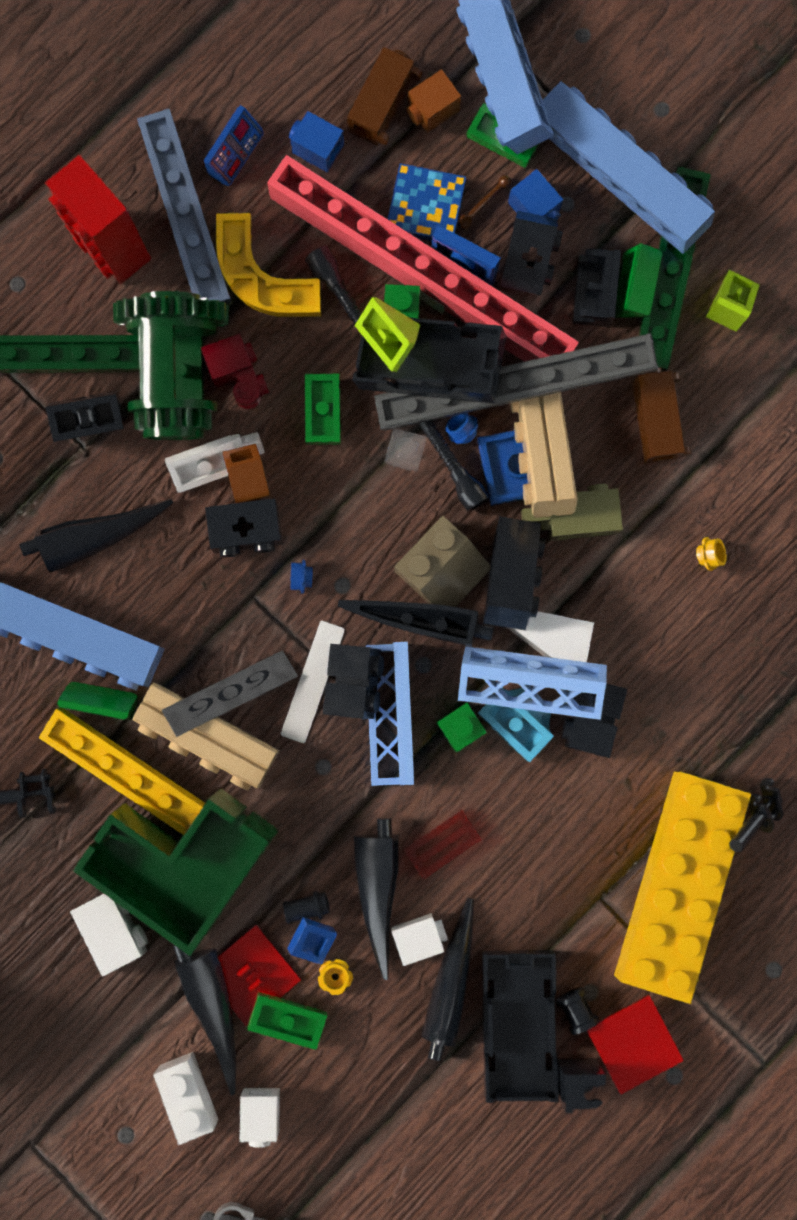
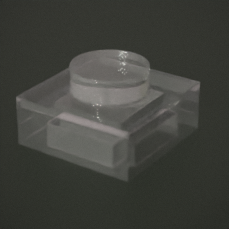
M393 429L384 461L385 464L418 472L427 437Z

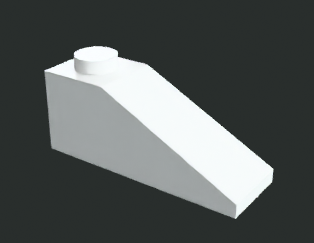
M538 611L536 618H529L526 630L508 629L544 657L587 662L594 623Z

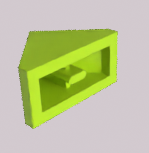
M729 270L706 318L736 332L749 317L760 284Z
M372 297L356 322L355 327L392 372H397L416 343L420 324L380 299Z

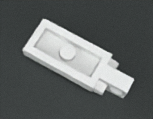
M258 432L241 437L240 434H235L167 457L165 462L177 491L181 493L228 476L222 454L223 451L255 443L259 454H263L265 451Z

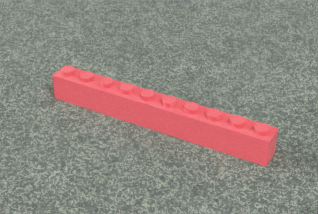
M288 155L284 157L267 182L270 199L404 285L420 286L421 291L442 304L446 312L463 323L502 326L506 334L504 349L524 362L576 350L579 343L577 340Z

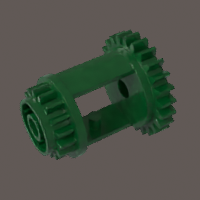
M182 291L147 292L141 294L140 297H134V299L124 298L123 301L117 300L116 303H113L114 323L118 324V326H125L128 333L139 336L140 400L128 402V412L134 413L135 429L143 431V438L150 440L203 439L204 431L212 430L211 414L217 412V402L204 400L203 353L201 347H203V336L213 335L216 333L217 327L228 325L229 305L226 302H219V300L201 298V295Z

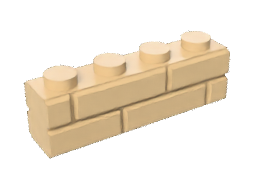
M561 392L510 403L512 413L518 412L519 422L514 423L516 443L523 444L524 453H519L518 458L520 474H527L528 484H523L525 506L531 505L532 515L535 518L550 517L552 515H572L575 513L578 499Z
M153 682L132 719L140 724L137 729L139 732L154 740L157 739L158 735L170 740L171 742L168 746L170 749L185 757L188 756L189 752L202 758L199 764L218 774L220 769L233 775L230 782L244 790L249 791L251 786L260 788L280 750L220 717H216L176 737L161 710L185 698L158 683Z

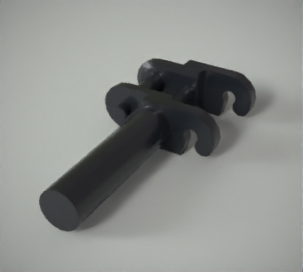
M42 769L39 775L26 776L24 772H20L19 778L16 780L17 784H20V791L17 789L0 790V805L17 803L19 817L25 818L26 810H24V807L26 806V798L44 795L47 797L49 813L55 814L56 807L53 805L56 801L54 786L49 787L51 774H48L46 769ZM42 782V790L28 791V783Z
M764 778L761 781L760 789L763 796L759 794L751 795L748 804L751 815L729 843L730 848L735 852H741L758 829L770 833L775 827L773 821H779L783 818L784 813L781 806L783 800L779 788L768 787L775 783L773 779Z

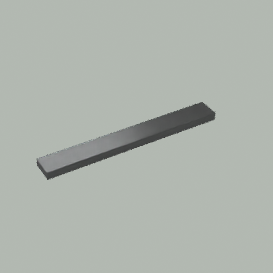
M650 333L501 367L495 404L390 392L375 395L374 397L380 429L386 431L658 371L652 334Z

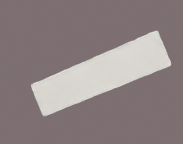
M324 621L320 622L283 725L281 736L301 743L306 742L329 676L327 675L330 643L340 644L345 631L344 628Z

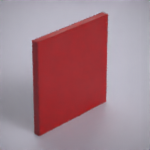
M257 924L218 956L225 977L231 1009L246 1027L248 1026L258 992L281 998L301 981L298 974Z
M650 995L602 1019L596 1026L587 1030L620 1095L684 1061Z

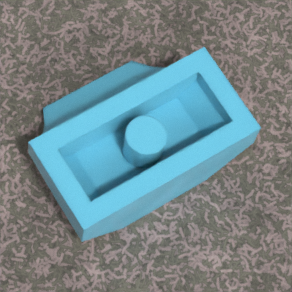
M502 687L508 696L517 697L525 692L523 688L506 690ZM488 704L477 713L528 762H531L554 737L549 729L551 713Z

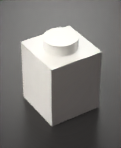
M432 913L392 927V934L403 966L444 952L442 942L447 941L448 938L442 920L434 921Z
M280 1088L243 1089L240 1097V1142H249L251 1147H267L271 1145V1142H277L279 1135Z

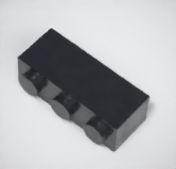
M499 516L493 542L484 624L526 630L529 618H536L539 597L533 596L534 587L539 588L542 577V567L537 566V558L542 559L545 548V538L540 537L541 523Z

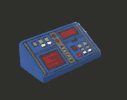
M238 106L204 159L208 175L226 186L232 184L263 136L261 126L245 107Z

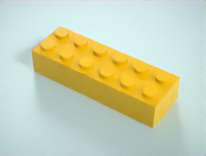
M674 771L614 976L620 982L691 1004L735 852L730 848L729 843L742 827L751 797L750 793L683 772Z

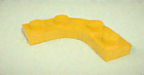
M216 214L218 263L227 285L243 303L252 309L272 316H321L320 279H281L271 277L259 268L253 258L251 214Z

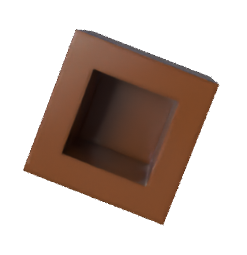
M441 69L408 91V107H406V110L415 125L421 124L426 133H428L460 111L461 95Z
M256 443L222 452L235 503L258 501L261 497L270 495Z

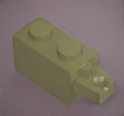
M608 484L591 485L587 487L588 491L577 492L576 510L572 515H552L550 517L535 518L532 515V508L521 510L522 520L541 523V531H548L549 541L618 535L623 530L618 488L608 489Z

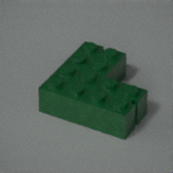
M221 788L207 800L180 842L124 803L108 816L93 839L94 842L89 845L73 869V872L187 955L191 956L211 930L279 830L255 812H252L249 816L244 814L243 812L247 807Z

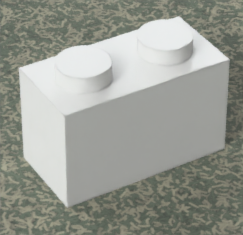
M105 894L70 911L102 977L147 952L145 945L148 944V940L142 927L139 924L135 926L129 915L130 912Z
M194 1052L161 1064L153 1076L178 1144L180 1145L214 1131L219 1119Z

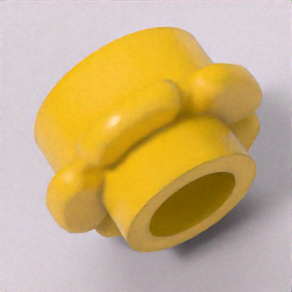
M709 537L703 538L702 545H699L696 551L699 564L705 566L709 571H713L719 566H724L727 556L722 540L719 538L712 540Z
M336 959L333 962L330 960L324 962L319 969L320 976L318 977V984L321 989L328 991L331 995L344 993L345 988L350 987L353 981V974L348 969L349 965L340 959ZM334 973L339 976L337 980L332 979Z

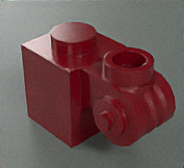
M240 333L201 347L216 388L237 382L233 389V396L239 407L245 410L254 409L260 404L263 395L269 394L263 374L255 375L251 365L258 362L251 342L244 344Z

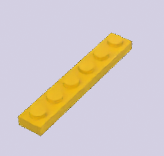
M59 707L55 710L39 736V739L183 835L205 805V802L64 708Z

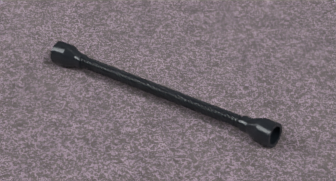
M321 246L312 251L306 257L305 262L313 275L324 282L330 291L334 292L355 325L362 314L360 312L361 309L358 308L356 302L353 301V297H351L346 286H344V280L339 273L336 258L328 246ZM434 422L420 423L419 426L422 427L424 434H427L426 437L434 445V449L441 456V460L446 464V467H449L448 471H451L450 477L455 483L458 499L465 510L470 512L485 503L490 496L480 481L471 476L466 468L460 465V462H457L458 459L455 458L453 451H450L451 448L443 440V436L438 432L439 430L435 429L436 425H433Z

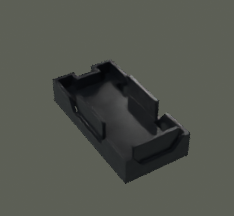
M411 318L420 324L415 345L397 372H392L367 340L361 335L356 362L357 370L354 372L352 379L359 389L495 404L506 342V334L502 326L466 323L462 327H457L456 323L452 321ZM463 336L477 337V339L463 338Z
M553 950L482 951L484 1097L486 1103H495L497 1101L559 1102L555 1025L556 954ZM544 979H549L550 995L544 996ZM488 980H493L494 997L487 996ZM488 1053L489 1057H493V1053H495V1070L489 1069ZM545 1053L551 1054V1068L546 1069Z

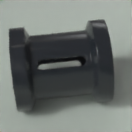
M584 987L574 988L560 995L555 1000L557 1006L563 1008L571 1025L568 1029L571 1035L583 1033L600 1022L598 1016L593 1015L584 997L586 994Z

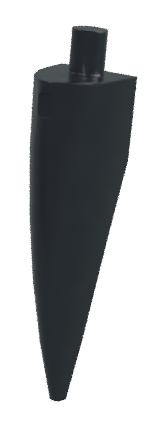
M170 498L108 516L68 520L36 531L34 539L19 544L24 557L40 552L49 573H52L93 556L128 537L172 505L173 500Z
M339 600L337 606L394 628L469 647L474 646L476 638L491 641L494 631L492 626L478 624V611L446 605Z
M377 818L378 834L354 836V856L365 925L384 980H388L390 920L399 871V834H392L391 818Z
M470 898L466 900L445 952L430 997L421 1034L424 1039L431 1042L428 1058L436 1061H442L445 1046H455L460 1026L472 947L474 899Z
M173 945L177 957L174 963L186 999L215 1049L232 1096L236 1093L235 1035L230 1000L222 966L217 957L216 948L206 949L189 956Z

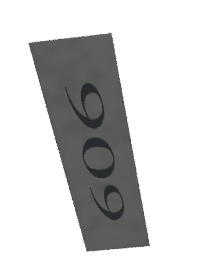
M282 650L161 711L174 734L178 737L298 677Z

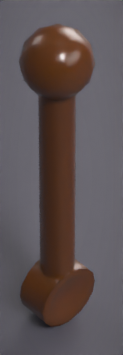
M507 175L500 177L498 185L467 215L461 214L458 217V226L464 229L469 228L472 224V218L502 189H508L511 186V178Z

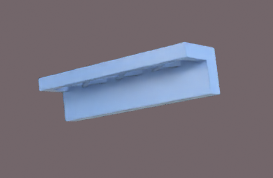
M408 642L366 645V647L381 649V652H394V667L385 677L383 675L379 677L381 681L377 685V690L386 683L396 692V701L387 711L379 707V711L383 714L382 717L376 722V713H374V719H369L371 786L414 785ZM394 672L395 686L387 680ZM395 707L397 721L389 715ZM385 718H388L397 727V737L388 747L376 735V728ZM397 742L398 756L390 750ZM377 743L385 749L378 758ZM387 752L399 762V777L378 778V762Z
M465 646L458 700L600 720L606 688L607 665ZM468 677L483 679L490 687L482 692L467 690ZM508 683H517L525 692L517 697L508 696L502 687ZM545 687L554 688L561 696L554 701H545L538 695V692ZM581 692L596 694L595 706L579 705L573 697Z

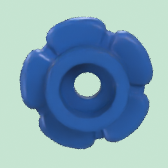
M468 413L454 415L446 424V432L449 434L448 438L456 444L469 443L477 434V419L474 416H469Z
M303 559L302 563L291 562L290 590L301 591V594L305 593V587L312 588L313 568L306 567V561Z

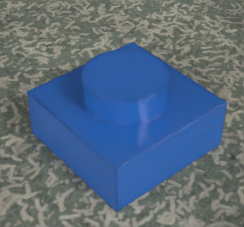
M303 917L287 949L292 956L322 965L337 936V932L334 927Z

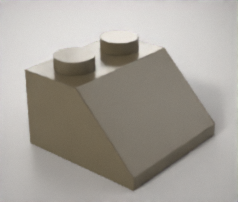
M444 516L394 566V572L428 604L456 607L490 571V564L471 541Z

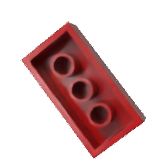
M80 155L45 182L52 193L48 200L57 210L56 213L65 223L64 226L73 236L72 238L85 254L88 253L96 267L107 279L113 276L121 285L151 260L128 210Z

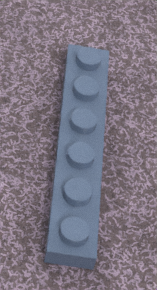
M170 109L137 118L192 293L201 295V298L219 300V302H226V304L231 303Z

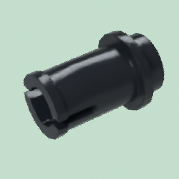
M314 891L312 896L283 902L284 915L288 925L301 921L303 917L309 919L318 916L319 919H324V915L330 913L329 901L325 892L319 894L318 891Z

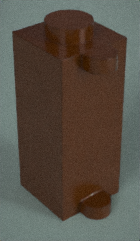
M383 47L347 116L349 133L376 146L379 143L387 145L390 136L385 132L412 79L419 81L423 75V72L414 66V61L406 53L400 50L392 51Z
M659 367L658 371L638 375L632 383L644 464L676 460L680 457L692 455L691 447H684L675 382L681 380L680 373H673V371L662 372V368Z

